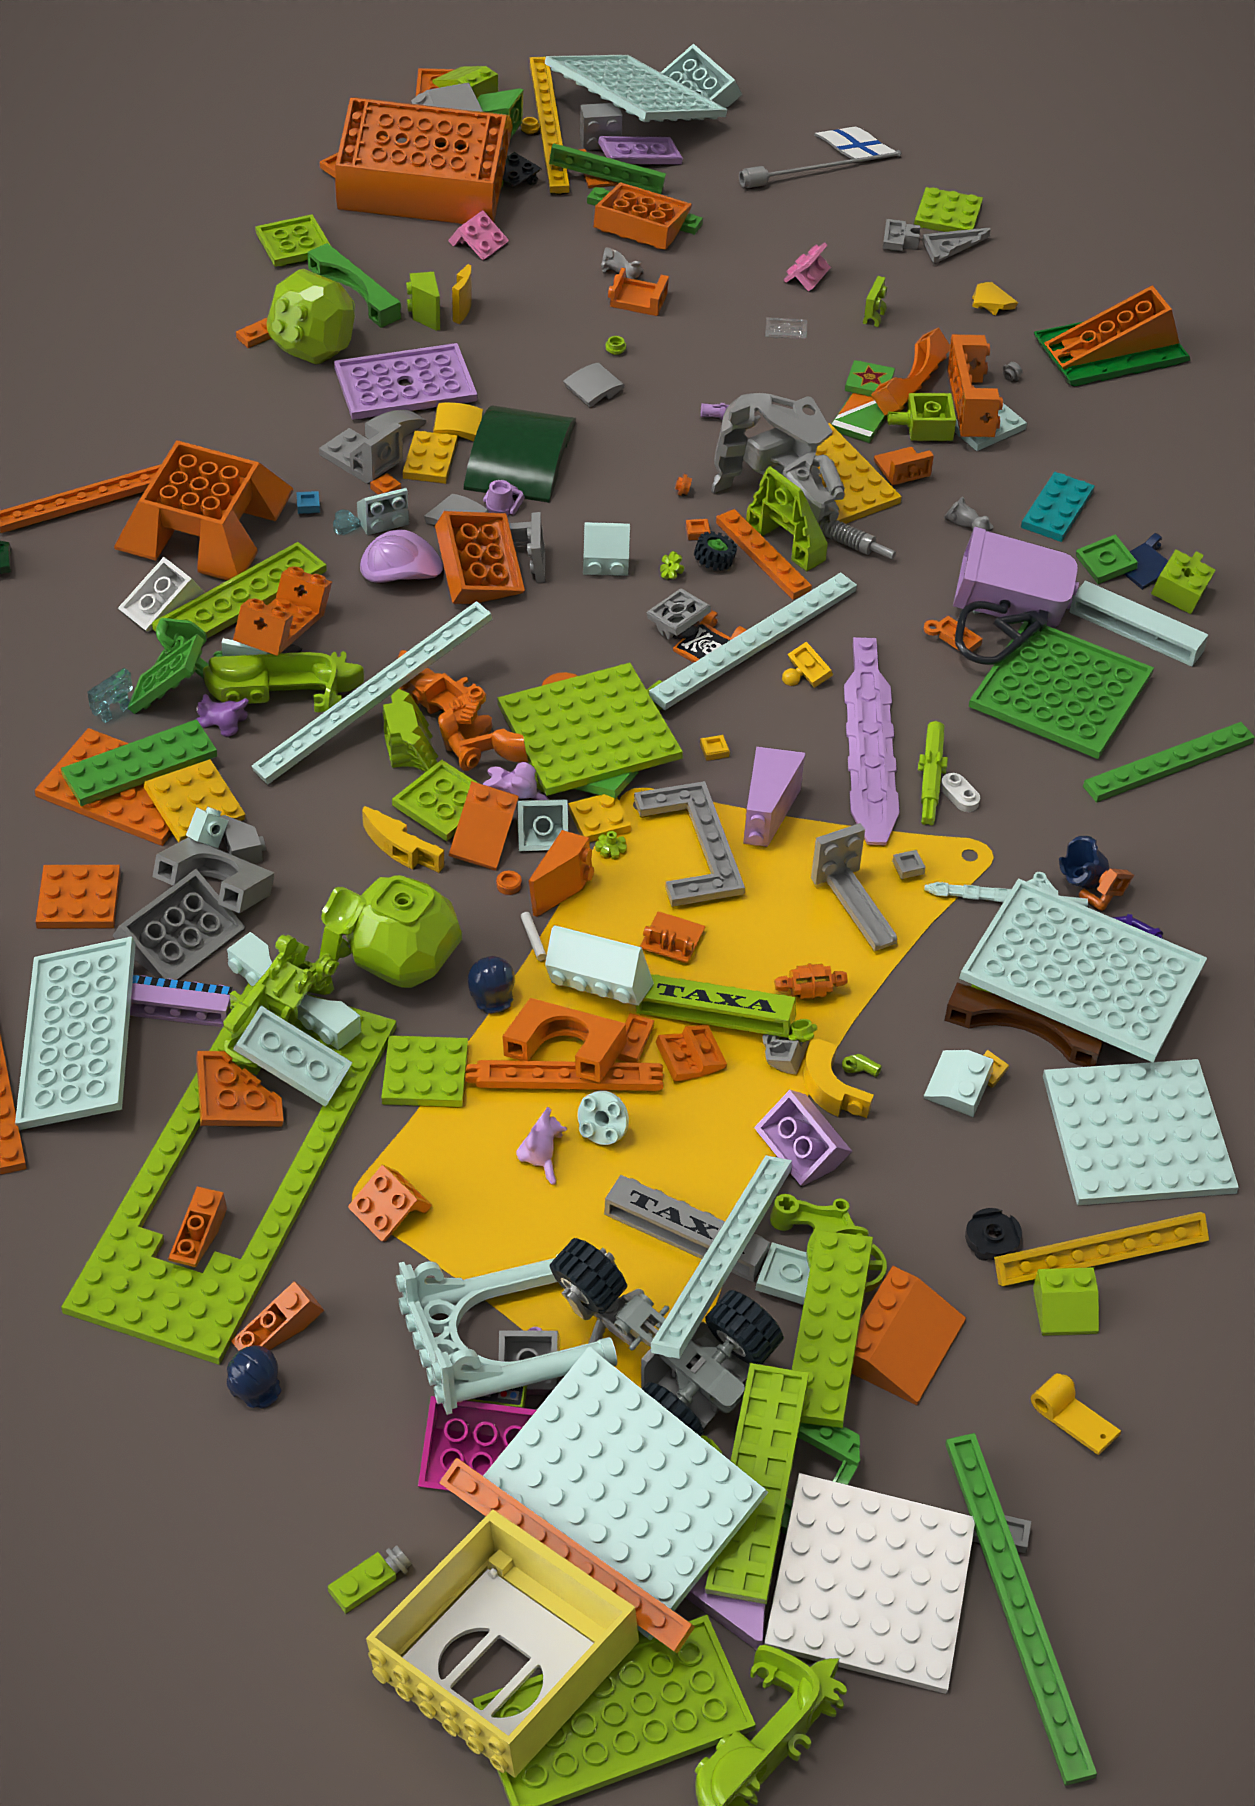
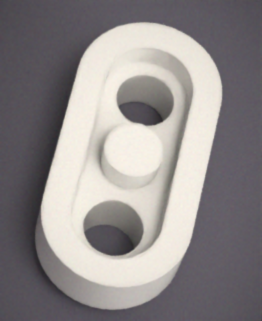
M948 773L943 776L941 791L959 810L973 812L979 807V793L963 776L957 773Z

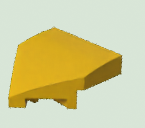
M993 282L977 284L972 299H974L972 307L977 309L984 307L995 316L999 309H1015L1018 304L1015 299Z

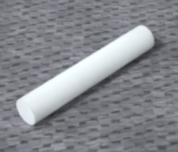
M524 912L521 914L522 922L537 960L543 961L547 957L531 914Z

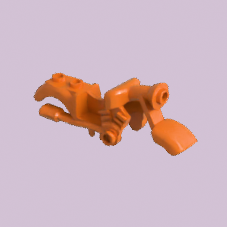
M401 650L397 659L401 657L403 654H405L407 651ZM426 668L399 688L409 693L415 703H420L427 708L430 714L441 709L444 710L438 717L444 747L447 751L453 750L459 758V765L463 771H469L476 767L481 758V752L494 749L499 756L508 761L529 762L523 735L512 733L505 729H499L488 734L492 728V717L489 715H477V711L481 709V705L486 701V693L481 687L476 686L475 683L470 687H465L464 684L468 682L467 677H463L455 682L445 673H434L431 669Z

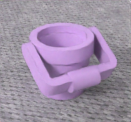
M496 480L489 485V490L484 496L483 501L486 502V509H488L489 513H506L508 516L509 514L515 515L525 496L522 491L509 482ZM512 495L518 496L515 503Z

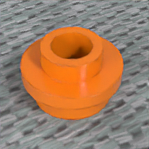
M683 474V477H678L675 485V490H678V495L680 496L682 494L687 495L691 486L692 478L687 477V474Z

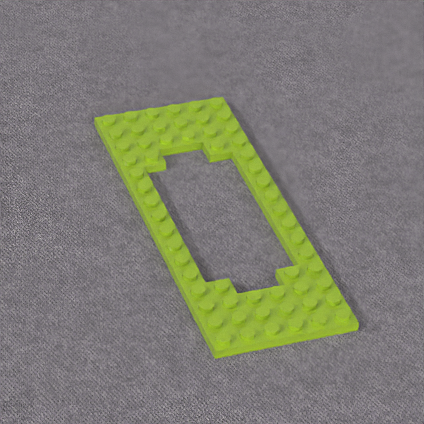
M249 983L243 993L252 987ZM307 994V995L312 996V997H315V998L323 999V998H320V997H316V996ZM350 1007L360 1015L361 1033L339 1050L331 1044L324 1043L317 1033L306 1029L300 1020L297 1019L295 1023L288 1022L345 1057L352 1064L326 1107L322 1106L242 1258L238 1259L215 1251L203 1273L155 1258L164 1243V1235L142 1228L200 1126L198 1077L196 1073L61 1306L62 1313L220 1365L232 1343L231 1340L235 1337L386 1049L389 1036H392L397 1028V1021ZM223 1026L209 1051H225V1040L235 1033H232ZM232 1057V1061L241 1069L246 1068L252 1074L258 1075L261 1069L256 1063H244Z

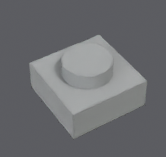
M917 850L893 855L892 862L901 879L925 874L926 867Z

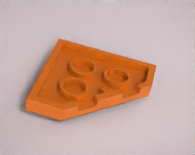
M197 1051L200 1126L282 1127V1098L274 1091L271 1093L263 1087L261 1081L246 1068L241 1069L225 1051Z

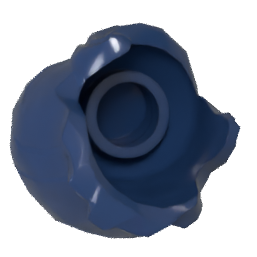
M1090 836L1075 837L1067 845L1066 857L1059 858L1060 870L1066 876L1067 881L1071 885L1085 889L1099 887L1100 877L1105 871L1109 870L1108 859L1098 850L1097 840Z
M488 956L475 962L468 974V987L471 996L476 1001L477 1007L487 1013H499L511 1007L515 974L508 961L500 957Z
M252 1345L238 1351L227 1366V1387L234 1397L238 1396L251 1408H265L278 1399V1395L282 1390L279 1385L280 1381L277 1378L278 1363L271 1351L259 1345Z

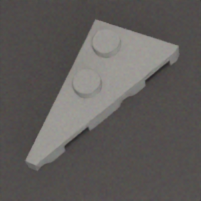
M980 228L923 234V243L932 262L938 263L989 238L991 229Z

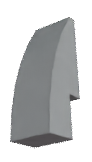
M394 410L383 413L365 423V437L370 439L392 423L397 422L402 425L403 439L424 425L426 419L410 410Z

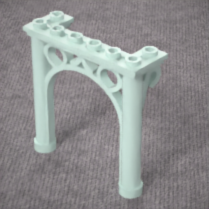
M555 1258L464 1280L462 1278H444L440 1266L435 1262H424L417 1266L414 1271L411 1264L399 1263L400 1275H396V1283L399 1292L403 1294V1297L398 1298L402 1315H405L408 1331H414L412 1333L416 1350L421 1349L419 1350L421 1364L423 1368L428 1367L426 1368L430 1386L435 1385L434 1394L437 1404H443L447 1415L452 1414V1409L457 1408V1402L565 1376L588 1347L592 1348L611 1365L617 1366L616 1350L610 1337L599 1339L597 1342L511 1362L495 1361L481 1357L474 1350L468 1349L459 1338L457 1329L460 1320L471 1307L479 1302L557 1282L549 1266ZM429 1275H433L435 1278H426V1277L429 1276ZM438 1313H444L449 1316L444 1320H434L431 1318ZM432 1332L442 1334L434 1338Z

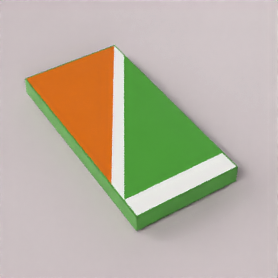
M852 393L831 425L840 434L870 443L888 414L884 416L873 397Z

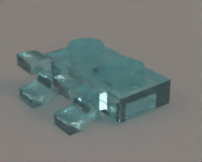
M123 668L87 691L92 714L96 716L100 713L104 723L112 719V713L109 708L110 704L119 702L120 709L123 711L128 708L130 701L127 693L133 690L131 672Z

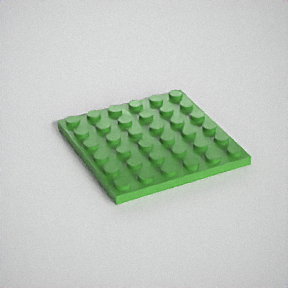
M1024 622L1017 632L1021 634L1031 624ZM1046 625L1045 629L1041 632L1037 631L1004 661L994 664L971 697L968 707L1099 759L1152 676L1154 667Z

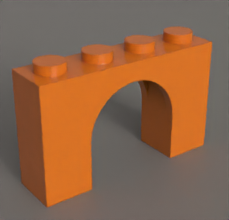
M533 998L527 1001L502 1036L504 1056L520 1061H529L539 1046L550 1038L556 1036L579 1038L584 1043L575 1055L576 1076L600 1083L627 1044L626 1023Z

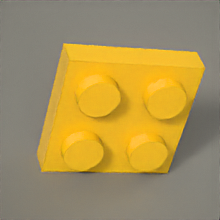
M603 794L568 803V810L580 835L589 837V842L597 841L598 837L602 834L607 836L609 831H614L617 835L631 832V824L617 797L614 799Z

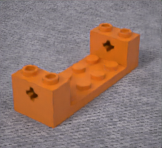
M951 335L947 373L961 437H995L996 429L1000 428L998 411L1002 410L1003 398L999 397L998 388H975L972 385V382L983 383V375H987L988 363L985 360L986 356L990 355V343H987L985 335Z
M288 567L281 574L276 598L271 603L266 605L262 600L252 598L241 605L233 640L278 656L324 616L332 581L326 580L324 576L319 574L306 573L300 567Z

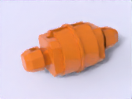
M808 963L807 965L796 966V969L789 971V978L786 975L774 980L776 991L788 992L791 989L792 997L798 996L799 999L826 997L827 993L833 992V985L839 987L848 983L847 972L834 971L832 974L831 967L824 966L822 963ZM818 979H825V981L815 982ZM796 981H807V983L796 984Z

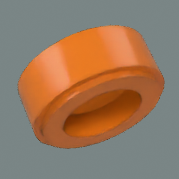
M508 870L501 872L497 876L496 886L500 893L513 895L521 889L522 879L517 872Z

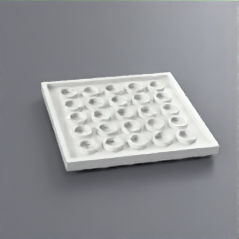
M799 1473L764 1645L779 1648L790 1655L814 1661L840 1658L838 1667L946 1694L949 1687L975 1526L973 1517Z

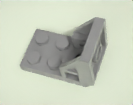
M394 422L370 439L348 428L319 448V455L367 484L403 460L402 425Z

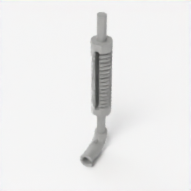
M825 516L817 521L824 536L846 546L848 545V547L859 550L864 554L869 555L874 551L890 559H894L896 551L876 543V536L862 532V530H858L838 520L830 521Z

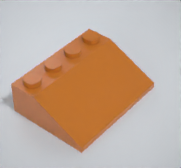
M620 182L595 205L593 227L600 229L602 232L617 234L621 238H630L641 244L652 245L657 249H666L677 236L692 204Z
M444 511L435 524L452 604H473L476 601L481 603L524 593L525 589L507 514Z
M892 1266L861 1317L852 1374L912 1404L918 1405L965 1323L966 1317L921 1279Z

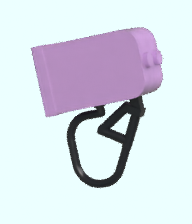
M974 527L963 555L953 603L954 607L962 608L955 632V644L959 652L965 658L983 665L998 664L1022 646L1037 631L1041 632L1045 629L1046 625L1052 628L1057 627L1066 609H1069L1071 606L1072 595L1075 596L1078 590L1079 582H1076L1078 568L1075 559L1063 552ZM974 610L998 616L993 624L1013 639V642L1001 653L993 657H984L971 652L963 642L966 619L971 611ZM1024 622L1031 624L1021 634L1010 626V624Z

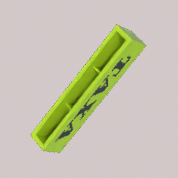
M651 974L654 984L639 1006L636 1005V1010L639 1014L789 1038L791 1024L796 1017V997L681 978H671Z

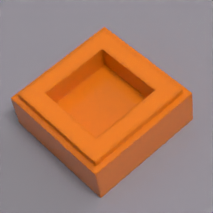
M708 519L686 520L685 526L688 540H698L704 532L711 533Z

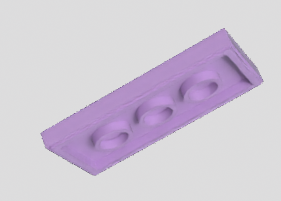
M601 136L598 140L605 156L610 159L629 164H682L683 158L670 137Z

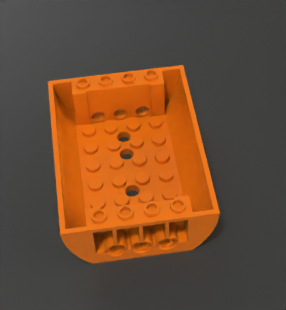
M351 97L335 168L337 208L340 210L459 224L466 223L483 210L494 222L512 133L511 117L506 114ZM382 135L387 136V139L384 141L378 140V137ZM399 138L407 139L404 143L397 142ZM440 142L446 143V146L442 148H439L436 145ZM461 144L466 146L463 150L456 149Z

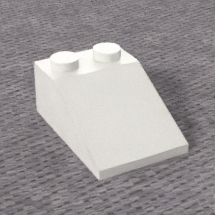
M163 557L118 609L145 631L149 632L153 630V621L199 597L204 591L191 577Z

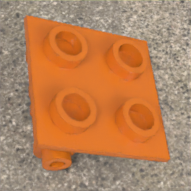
M658 911L650 927L646 926L644 928L643 936L645 937L640 947L644 950L688 963L705 926Z

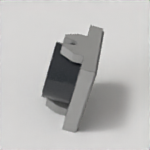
M679 589L646 613L648 619L656 623L662 636L666 635L669 640L670 638L685 639L693 636L700 628L699 620L712 611L709 604L685 590Z

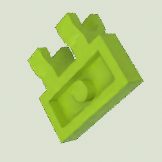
M877 276L866 298L863 324H867L870 318L875 321L874 326L879 327L881 323L880 315H884L887 309L886 303L882 300V298L885 299L888 288L885 286V277Z

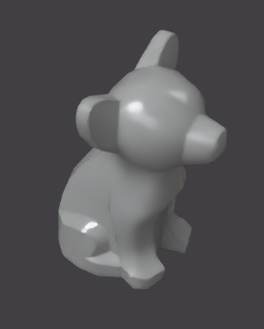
M609 247L605 248L601 263L603 272L614 270L619 273L621 268H626V276L630 279H635L644 272L640 267V261L629 263L619 251Z
M964 497L955 502L944 516L945 519H949L960 526L972 527V529L978 527L986 531L993 529L989 517L986 515L979 517L974 509L966 505Z

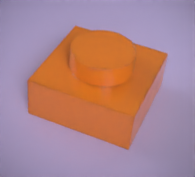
M386 473L371 481L370 489L379 495L401 489V483Z

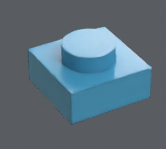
M319 491L296 492L298 514L320 512Z

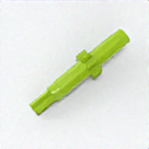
M938 721L930 722L927 726L925 755L920 754L918 771H923L921 823L923 825L929 824L930 826L934 825L936 806L939 803L941 773L946 774L948 757H942L945 726Z

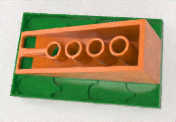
M1153 285L1086 321L1034 332V336L1040 346L1043 347L1049 358L1052 359L1071 386H1080L1097 380L1105 381L1129 373H1141L1158 367L1162 369L1190 361L1189 354L1179 342L1172 309Z

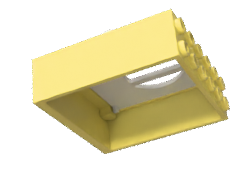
M492 1510L371 1632L366 1641L369 1649L368 1656L373 1666L372 1673L382 1684L389 1683L403 1700L413 1701L426 1717L437 1719L450 1735L454 1737L458 1735L466 1741L467 1746L478 1755L484 1754L498 1771L502 1773L506 1771L515 1778L639 1642L636 1610L632 1604L507 1518ZM477 1631L489 1632L445 1679H440L439 1663L441 1657L453 1641L468 1633ZM501 1638L530 1660L483 1710H479L451 1688ZM540 1668L543 1673V1686L535 1702L517 1715L494 1718V1714L534 1671Z

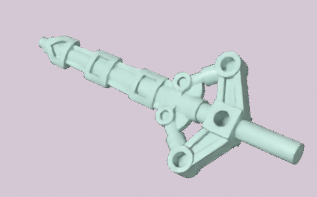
M1036 872L1033 879L1027 881L1058 895V890L1054 888L1043 872ZM944 882L925 884L924 891H928L936 896L947 897L951 895L965 899H983L996 902H1004L1012 890L975 885H948V883ZM1062 896L1085 907L1088 906V898Z

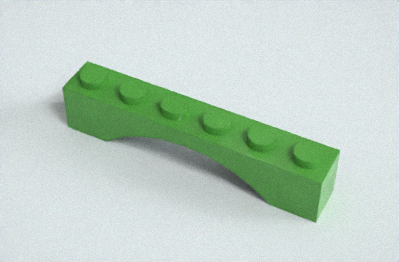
M328 243L307 252L308 269L357 291L368 305L369 319L380 328L401 319L400 301Z

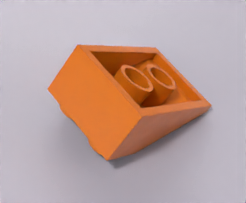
M471 781L448 856L496 871L519 796Z
M561 830L529 879L533 916L538 917L581 891L587 881L592 879L594 867L592 866V849H590L589 837Z

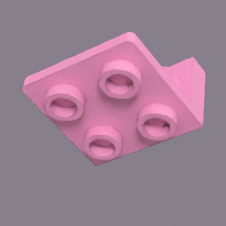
M482 210L460 226L448 241L453 247L459 242L461 244L467 242L482 260H485L507 244L509 240Z

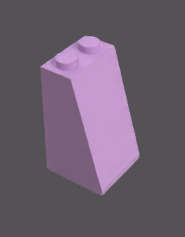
M756 747L743 844L768 847L801 790L805 753Z

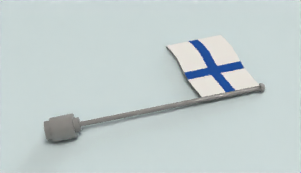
M858 127L818 132L814 136L823 139L840 153L851 159L768 173L764 166L745 168L739 172V182L742 187L746 188L764 186L770 176L893 156L899 158L901 151L889 148Z

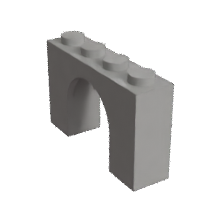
M188 837L156 854L152 877L175 885L197 869L202 876L223 880L218 905L241 913L270 896L275 873Z

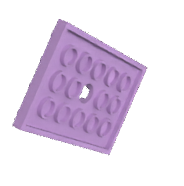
M457 343L334 361V368L352 420L379 416L394 410H424L437 407L439 403L445 402L469 403L477 401V392ZM402 379H407V381L412 384L407 386H401L399 385V381Z

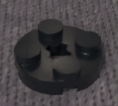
M985 1208L973 1214L966 1227L965 1239L979 1260H994V1257L1018 1251L1022 1229L1015 1217L1012 1215L1008 1217L1002 1214L1003 1210L997 1208ZM993 1230L995 1234L1000 1235L997 1238L990 1237L989 1231Z

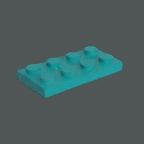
M1054 471L1022 520L1021 528L1062 542L1093 494L1095 485Z

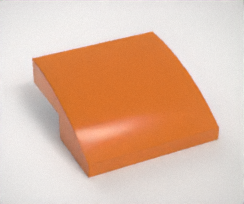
M708 1025L685 1026L681 1034L658 1035L656 1039L657 1047L673 1081L702 1077L724 1069L727 1066Z

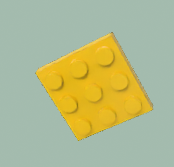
M211 759L147 780L144 783V789L178 843L188 838L186 834L196 807L206 811L208 806L221 811L220 816L226 815L239 821L245 819V812Z

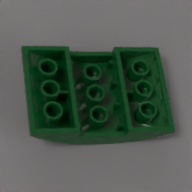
M494 405L490 406L483 415L474 439L464 481V490L487 493L491 482L505 480L522 491L525 496L524 499L549 503L558 478V468L564 450L568 447L576 418Z

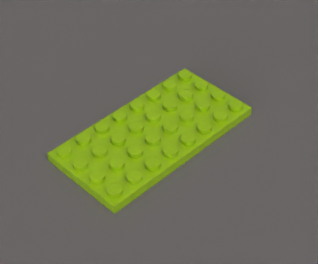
M708 1615L688 1621L695 1628L678 1654L655 1637L652 1640H649L647 1637L639 1639L635 1647L515 1778L506 1771L504 1773L498 1771L510 1806H553L717 1745L726 1734L731 1736L737 1730L742 1735L755 1731L756 1724ZM543 1674L527 1679L493 1717H511L529 1708L541 1692ZM503 1688L473 1698V1705L479 1710H483Z

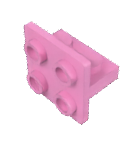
M825 242L820 246L816 244L808 251L809 254H802L795 261L797 264L792 265L786 271L788 275L784 278L785 283L796 277L808 292L813 289L831 268L820 255L827 247V244Z

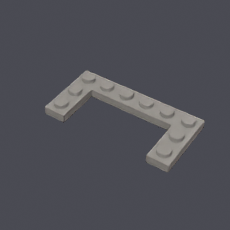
M705 781L634 793V801L640 817L688 809L711 872L708 875L666 881L665 889L671 906L732 897L745 893V886Z

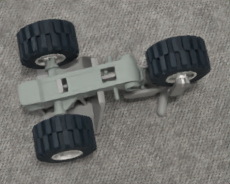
M573 1238L549 1266L557 1282L564 1288L562 1295L568 1300L574 1313L584 1320H589L592 1316L597 1318L589 1343L602 1339L607 1328L630 1345V1350H634L641 1341L651 1347V1342L659 1331L655 1327L659 1329L665 1321L663 1316L669 1311V1306H664L658 1313L652 1308L654 1303L644 1294L642 1289H636L619 1298L627 1288V1283L614 1262V1256L610 1252L606 1253L604 1248L598 1250L584 1240ZM728 1290L705 1316L706 1322L700 1323L680 1359L651 1353V1349L641 1359V1389L699 1436L704 1433L707 1424L719 1410L723 1413H730L742 1400L745 1390L743 1383L747 1380L750 1363L762 1365L784 1339L779 1325L765 1309L748 1296L734 1290Z

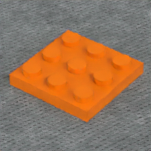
M43 865L36 915L37 929L114 928L121 874L120 865Z

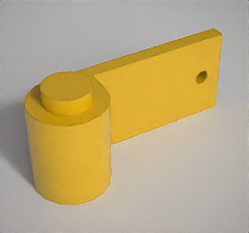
M1059 1373L1054 1374L1031 1395V1402L1034 1408L1094 1453L1100 1455L1121 1435V1430L1075 1399V1384L1069 1376Z

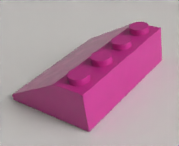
M431 1396L418 1487L448 1490L439 1482L456 1458L483 1476L537 1410L461 1401L457 1402V1408L452 1409V1414L447 1415L443 1404H437L435 1397Z

